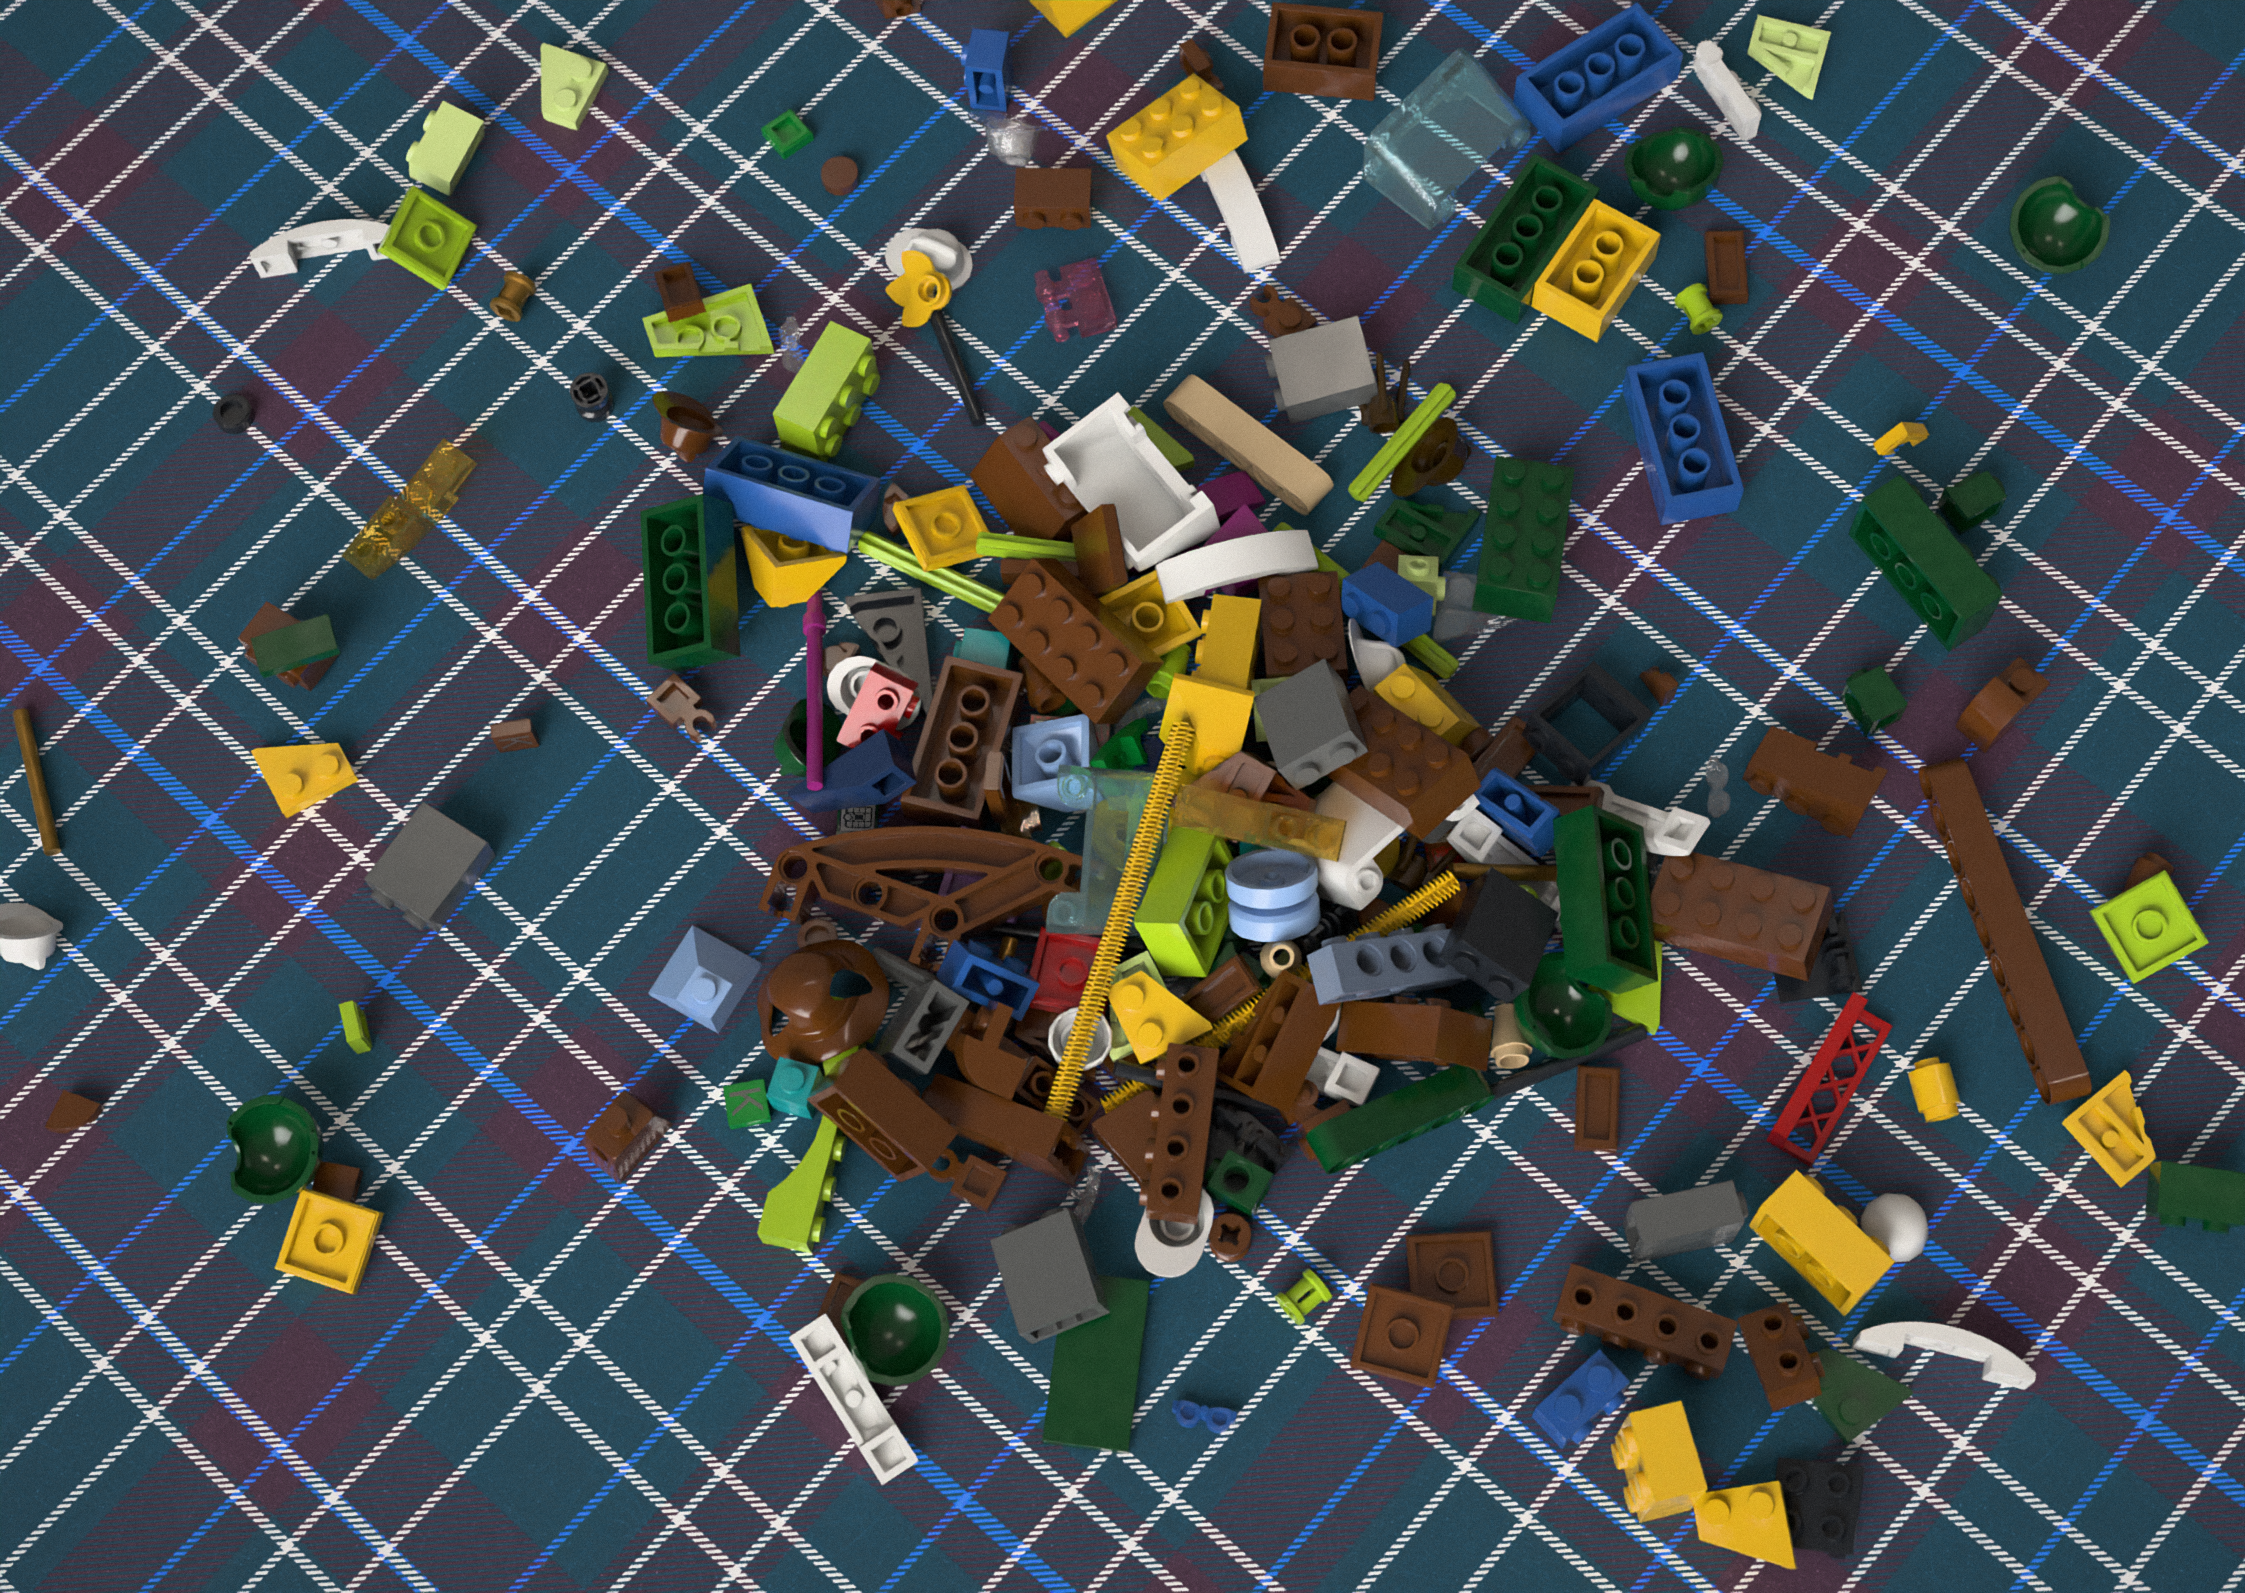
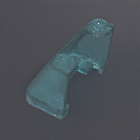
M1458 48L1371 132L1364 147L1362 179L1428 230H1431L1439 221L1446 222L1452 216L1457 207V204L1454 202L1457 190L1500 147L1505 151H1510L1513 148L1520 149L1526 143L1531 134L1529 130L1530 121L1477 58L1464 48Z
M1059 765L1058 795L1067 806L1086 809L1080 893H1060L1051 900L1047 910L1046 932L1103 935L1109 912L1113 906L1112 903L1115 902L1114 898L1117 897L1115 894L1118 892L1117 888L1121 882L1120 879L1126 867L1125 864L1129 857L1132 843H1134L1133 840L1142 818L1144 806L1147 804L1146 800L1150 794L1149 791L1156 775L1155 772ZM1169 813L1162 814L1167 817V819L1161 818L1166 823H1159L1164 829L1158 828L1162 834L1156 833L1161 838L1154 839L1159 841V843H1153L1157 848H1151L1156 853L1150 852V855L1154 856V858L1148 857L1153 862L1146 863L1151 868L1145 867L1149 873L1143 872L1148 877L1141 878L1146 882H1140L1144 887H1138L1143 892L1137 891V894L1141 895V897L1135 896L1136 899L1140 900V902H1133L1138 905V907L1132 906L1135 910L1141 906L1148 889V881L1154 874L1161 858L1162 847L1167 843ZM1129 916L1133 922L1127 921V923L1132 926H1126L1125 928L1129 929L1130 932L1124 931V933L1128 934V936H1141L1135 928L1134 917Z

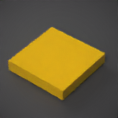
M965 484L894 503L892 511L924 573L985 556L976 553V542L979 532H989Z
M305 1188L299 1195L275 1269L350 1294H357L384 1213Z

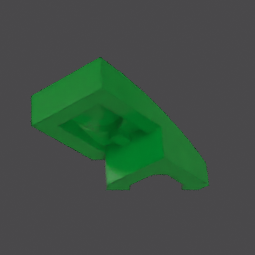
M1146 718L1135 719L1107 741L1090 760L1091 767L1105 796L1119 794L1133 774L1134 766L1148 764V754L1144 752L1141 745V734L1143 731L1148 730Z

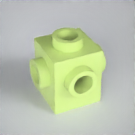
M1399 555L1398 575L1434 597L1432 616H1436L1437 600L1444 601L1446 577L1438 576V557Z

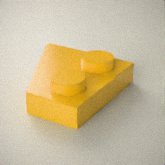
M1142 970L1107 987L1111 989L1110 991L1105 990V993L1109 994L1107 997L1140 1065L1157 1059L1159 1055L1167 1054L1168 1043L1185 1045L1214 1031L1209 1021Z
M2126 1070L2062 1122L2065 1128L2121 1188L2156 1159L2151 1139L2144 1131L2145 1120L2141 1108L2136 1107L2130 1088L2132 1083L2130 1074Z

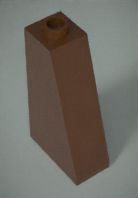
M936 1073L932 1083L923 1091L921 1099L928 1106L936 1107L943 1111L949 1117L950 1125L958 1132V1136L1074 1187L1091 1148L1064 1120Z

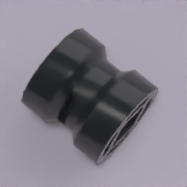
M592 372L580 374L573 380L570 386V395L578 414L588 422H600L607 419L614 410L615 402L606 380L601 375Z

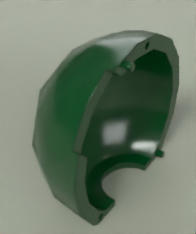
M1679 126L1672 127V130L1653 133L1640 141L1637 138L1627 149L1624 167L1629 185L1639 199L1659 210L1676 211L1695 206L1708 196L1717 186L1724 158L1720 146L1708 135L1691 128Z
M2052 176L2037 180L2021 192L2011 211L2008 233L2016 254L2026 265L2036 271L2062 275L2081 270L2100 256L2108 242L2110 218L2100 208L2091 207L2082 202L2075 195L2073 186L2062 176Z
M1564 952L1544 954L1530 987L1513 999L1514 1019L1524 1038L1541 1052L1560 1059L1586 1056L1593 1053L1604 1044L1611 1030L1612 1005L1602 992L1588 990L1577 979L1566 976L1563 963Z
M262 1095L244 1102L229 1116L227 1120L228 1139L233 1142L237 1153L236 1168L233 1172H230L231 1189L235 1194L252 1203L273 1204L300 1194L314 1180L323 1158L324 1140L320 1127L308 1109L284 1096Z
M894 1273L874 1276L855 1288L842 1307L840 1318L847 1344L861 1373L872 1382L892 1386L916 1382L934 1370L946 1351L950 1331L946 1308L934 1289H930L915 1278Z

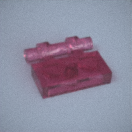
M1096 257L1059 267L1062 281H1051L1047 270L1035 273L1034 278L1037 284L1035 293L1038 301L1044 305L1046 311L1044 320L1047 329L1053 332L1056 342L1068 340L1070 335L1067 328L1074 326L1078 327L1081 338L1118 328L1117 319ZM1068 297L1071 309L1065 311L1060 308L1058 300Z

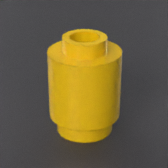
M1939 1057L1928 1058L1914 1063L1915 1070L1909 1072L1908 1077L1920 1114L1924 1113L1926 1122L1941 1121L1959 1115L1957 1105L1961 1101L1950 1064L1940 1063Z

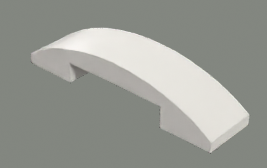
M1233 150L1206 168L1200 175L1203 182L1207 181L1231 234V244L1244 273L1279 262L1280 255L1252 182L1236 151Z
M356 219L312 223L294 228L269 239L250 252V259L261 278L298 272L297 259L367 249L372 260L385 259L388 257L377 250L390 225Z
M1286 530L1250 535L1205 546L1156 564L1155 570L1165 604L1203 596L1207 589L1276 573L1279 575L1298 574L1318 569L1319 565L1308 530Z
M1590 780L1584 785L1602 788L1605 792L1602 809L1643 826L1645 848L1648 852L1668 856H1687L1711 823L1707 817L1674 807L1671 813L1617 796L1609 785ZM1572 782L1570 786H1577V785H1576L1574 782Z
M1475 808L1466 817L1457 822L1446 838L1468 863L1539 865L1501 836L1503 829ZM1513 881L1518 885H1526L1533 888L1542 902L1559 913L1554 927L1562 931L1559 920L1561 914L1559 890L1556 882Z
M1229 1041L1227 1045L1224 1043V1047L1227 1049L1232 1046ZM1320 1046L1305 1079L1312 1081L1317 1086L1319 1094L1338 1101L1345 1099L1348 1104L1360 1107L1364 1105L1381 1070L1345 1052L1339 1055Z
M826 1313L789 1337L882 1485L919 1461L867 1378L861 1373L853 1356Z
M1927 1322L1888 1323L1862 1330L1853 1340V1349L1896 1358L1901 1353L1905 1343L1984 1362L1982 1380L2025 1390L2035 1382L2036 1372L2012 1352L1985 1337L1952 1326Z

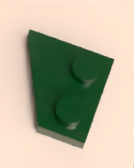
M1827 1346L1817 1353L1826 1376L1819 1378L1822 1395L1809 1400L1845 1445L1849 1444L1914 1394L1909 1387Z

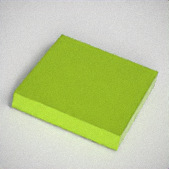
M413 185L407 190L377 251L443 291L448 287L477 229V225Z
M2166 870L2159 872L2089 911L2132 984L2209 943Z

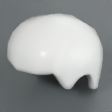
M1078 1007L1059 1014L1049 1028L1048 1048L1059 1064L1060 1061H1063L1061 1059L1062 1056H1065L1063 1052L1067 1051L1065 1046H1068L1066 1042L1070 1041L1068 1036L1070 1031H1073L1071 1027L1075 1026L1073 1021L1075 1016H1078L1076 1012L1080 1011ZM1103 1014L1102 1016L1096 1015L1101 1020L1094 1021L1099 1026L1093 1025L1097 1031L1091 1030L1096 1036H1089L1094 1041L1088 1040L1093 1045H1086L1091 1051H1084L1089 1054V1056L1083 1055L1084 1058L1088 1059L1087 1061L1081 1060V1062L1086 1064V1066L1080 1065L1084 1071L1100 1065L1111 1050L1112 1029Z
M1882 1194L1867 1204L1861 1217L1863 1232L1868 1237L1875 1236L1880 1239L1890 1250V1257L1895 1262L1912 1260L1922 1253L1928 1240L1929 1231L1925 1212L1916 1201L1906 1195Z

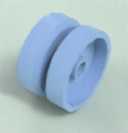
M1268 848L1240 855L1228 864L1225 870L1226 890L1229 898H1231L1228 903L1229 923L1233 932L1242 938L1254 941L1278 942L1303 936L1318 926L1321 918L1320 901L1316 893L1318 875L1317 865L1311 856L1289 848Z

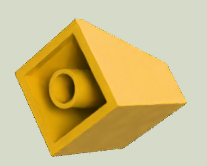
M1403 663L1373 688L1374 695L1458 748L1473 730L1482 727L1430 673Z

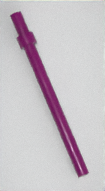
M818 590L807 601V613L803 615V633L807 636V788L812 791H818L823 788V635L826 633V615L822 613L821 590Z

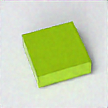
M353 1000L339 1004L347 1043L357 1054L370 1051L373 1046L364 1011Z

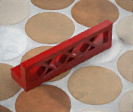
M1855 992L1850 996L1766 1140L1810 1167L1893 1027L1891 1024L1864 1010L1863 1008L1868 1000ZM1856 1020L1879 1032L1873 1043L1856 1047L1851 1033ZM1846 1039L1848 1049L1839 1050ZM1867 1052L1861 1063L1858 1054ZM1851 1056L1856 1071L1855 1075L1851 1078L1836 1081L1831 1067L1832 1061L1837 1058ZM1826 1073L1829 1083L1819 1085ZM1848 1086L1841 1097L1838 1088ZM1831 1090L1836 1105L1834 1111L1815 1115L1811 1102L1812 1095ZM1806 1107L1808 1117L1799 1119ZM1827 1121L1823 1130L1820 1131L1818 1122ZM1811 1124L1816 1142L1810 1152L1787 1140L1793 1128Z

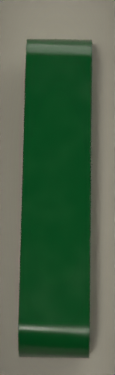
M1456 1065L1329 1119L1309 1131L1305 1138L1326 1174L1330 1175L1476 1112L1489 1104L1496 1095L1480 1070Z

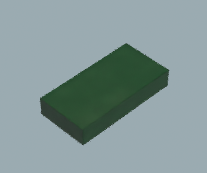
M328 614L251 638L258 668L263 678L341 654L332 619Z

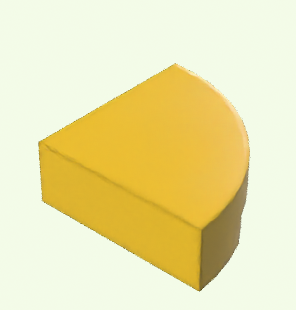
M1900 422L1874 442L1873 445L1878 455L1895 454L1894 449L1899 445L1910 441L1911 445L1915 446L1928 438L1929 433L1924 424Z

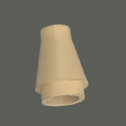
M1292 940L1267 942L1260 953L1262 969L1266 974L1275 979L1283 969L1296 973V969L1300 968L1302 961L1300 949ZM1277 950H1285L1289 954V962L1286 965L1280 966L1274 962L1273 955Z
M1513 1004L1498 1005L1494 1008L1495 1019L1491 1057L1495 1059L1496 1065L1500 1068L1514 1069L1522 1067L1529 1062V1055L1532 1053L1531 1044L1524 1038L1516 1025L1513 1015Z

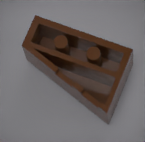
M1771 725L1748 763L1742 779L1747 781L1754 791L1762 795H1772L1783 801L1785 806L1798 815L1807 814L1821 822L1822 827L1828 832L1835 835H1845L1851 839L1873 802L1888 770L1876 766L1874 771L1871 772L1851 764L1853 756L1842 752L1838 758H1834L1816 751L1818 743Z
M1283 969L1252 1009L1256 1015L1243 1032L1236 1030L1228 1041L1232 1046L1218 1063L1217 1078L1255 1100L1289 1113L1341 1002L1319 1005L1314 983Z
M1394 996L1392 1003H1385L1386 998L1383 997L1360 999V1002H1342L1336 1051L1365 1058L1410 1063L1412 1061L1434 1062V1065L1449 1067V1063L1470 1067L1474 1070L1487 1071L1493 1020L1451 1009V1001L1435 998H1426L1425 1005H1418L1417 999Z

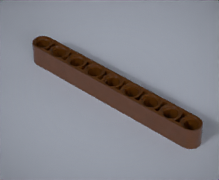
M1958 756L1921 766L1918 774L1923 795L2042 1100L2049 1106L2091 1094L2092 1085L2087 1067L1965 760Z

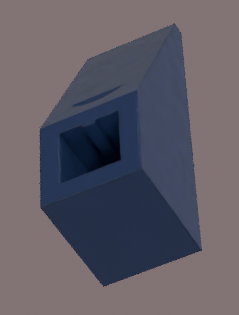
M882 729L823 768L822 789L818 791L809 790L807 788V779H805L787 792L789 797L811 813L885 804L915 785L917 779L907 746L888 731Z

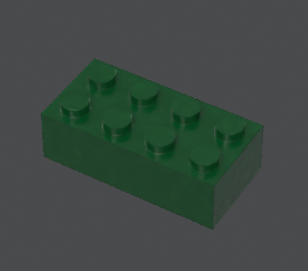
M1534 153L1455 264L1452 289L1518 325L1532 305L1536 281L1594 198L1598 200L1600 188Z
M1496 455L1489 489L1471 606L1472 611L1544 623L1551 622L1558 592L1575 468Z
M1898 475L1863 498L1850 528L1849 536L1948 652L1952 651L1985 629L2003 596L2000 585L1994 576L1985 573L1975 562L1974 555L1969 547L1964 543H1959L1949 532L1948 525L1943 517L1933 513L1924 503L1918 488L1913 484H1908L1901 475Z
M700 494L640 511L648 664L680 672L741 657L732 504Z
M1590 805L1553 819V846L1556 852L1557 864L1556 884L1560 899L1561 914L1559 920L1563 935V963L1566 976L1617 995L1658 982L1643 826L1595 805Z

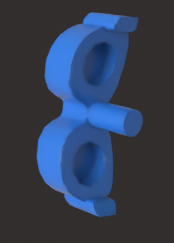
M1174 1400L1172 1412L1175 1414L1176 1420L1181 1426L1186 1428H1193L1203 1420L1211 1432L1223 1433L1236 1422L1237 1412H1232L1229 1408L1214 1407L1209 1409L1206 1405L1200 1407L1186 1400Z

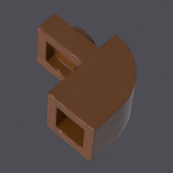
M2019 656L1977 694L1964 710L1955 727L1984 753H1987L2013 728L2019 715L2047 690L2050 682Z
M990 1000L987 1007L982 1006L975 1017L973 1029L977 1031L974 1038L962 1033L957 1034L955 1058L961 1073L970 1083L997 1096L1012 1100L1028 1061L998 1048L1014 1008Z

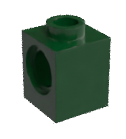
M1881 665L1869 672L1866 668H1863L1847 678L1840 700L1866 738L1901 719L1908 704Z
M1228 1149L1222 1160L1218 1157L1213 1160L1204 1177L1209 1182L1207 1184V1193L1211 1198L1250 1220L1255 1216L1273 1185V1174L1230 1149ZM1235 1174L1242 1175L1247 1179L1248 1185L1240 1191H1233L1225 1185V1181L1229 1176Z

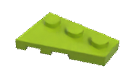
M751 283L702 299L706 312L669 323L666 311L642 318L655 357L775 354Z

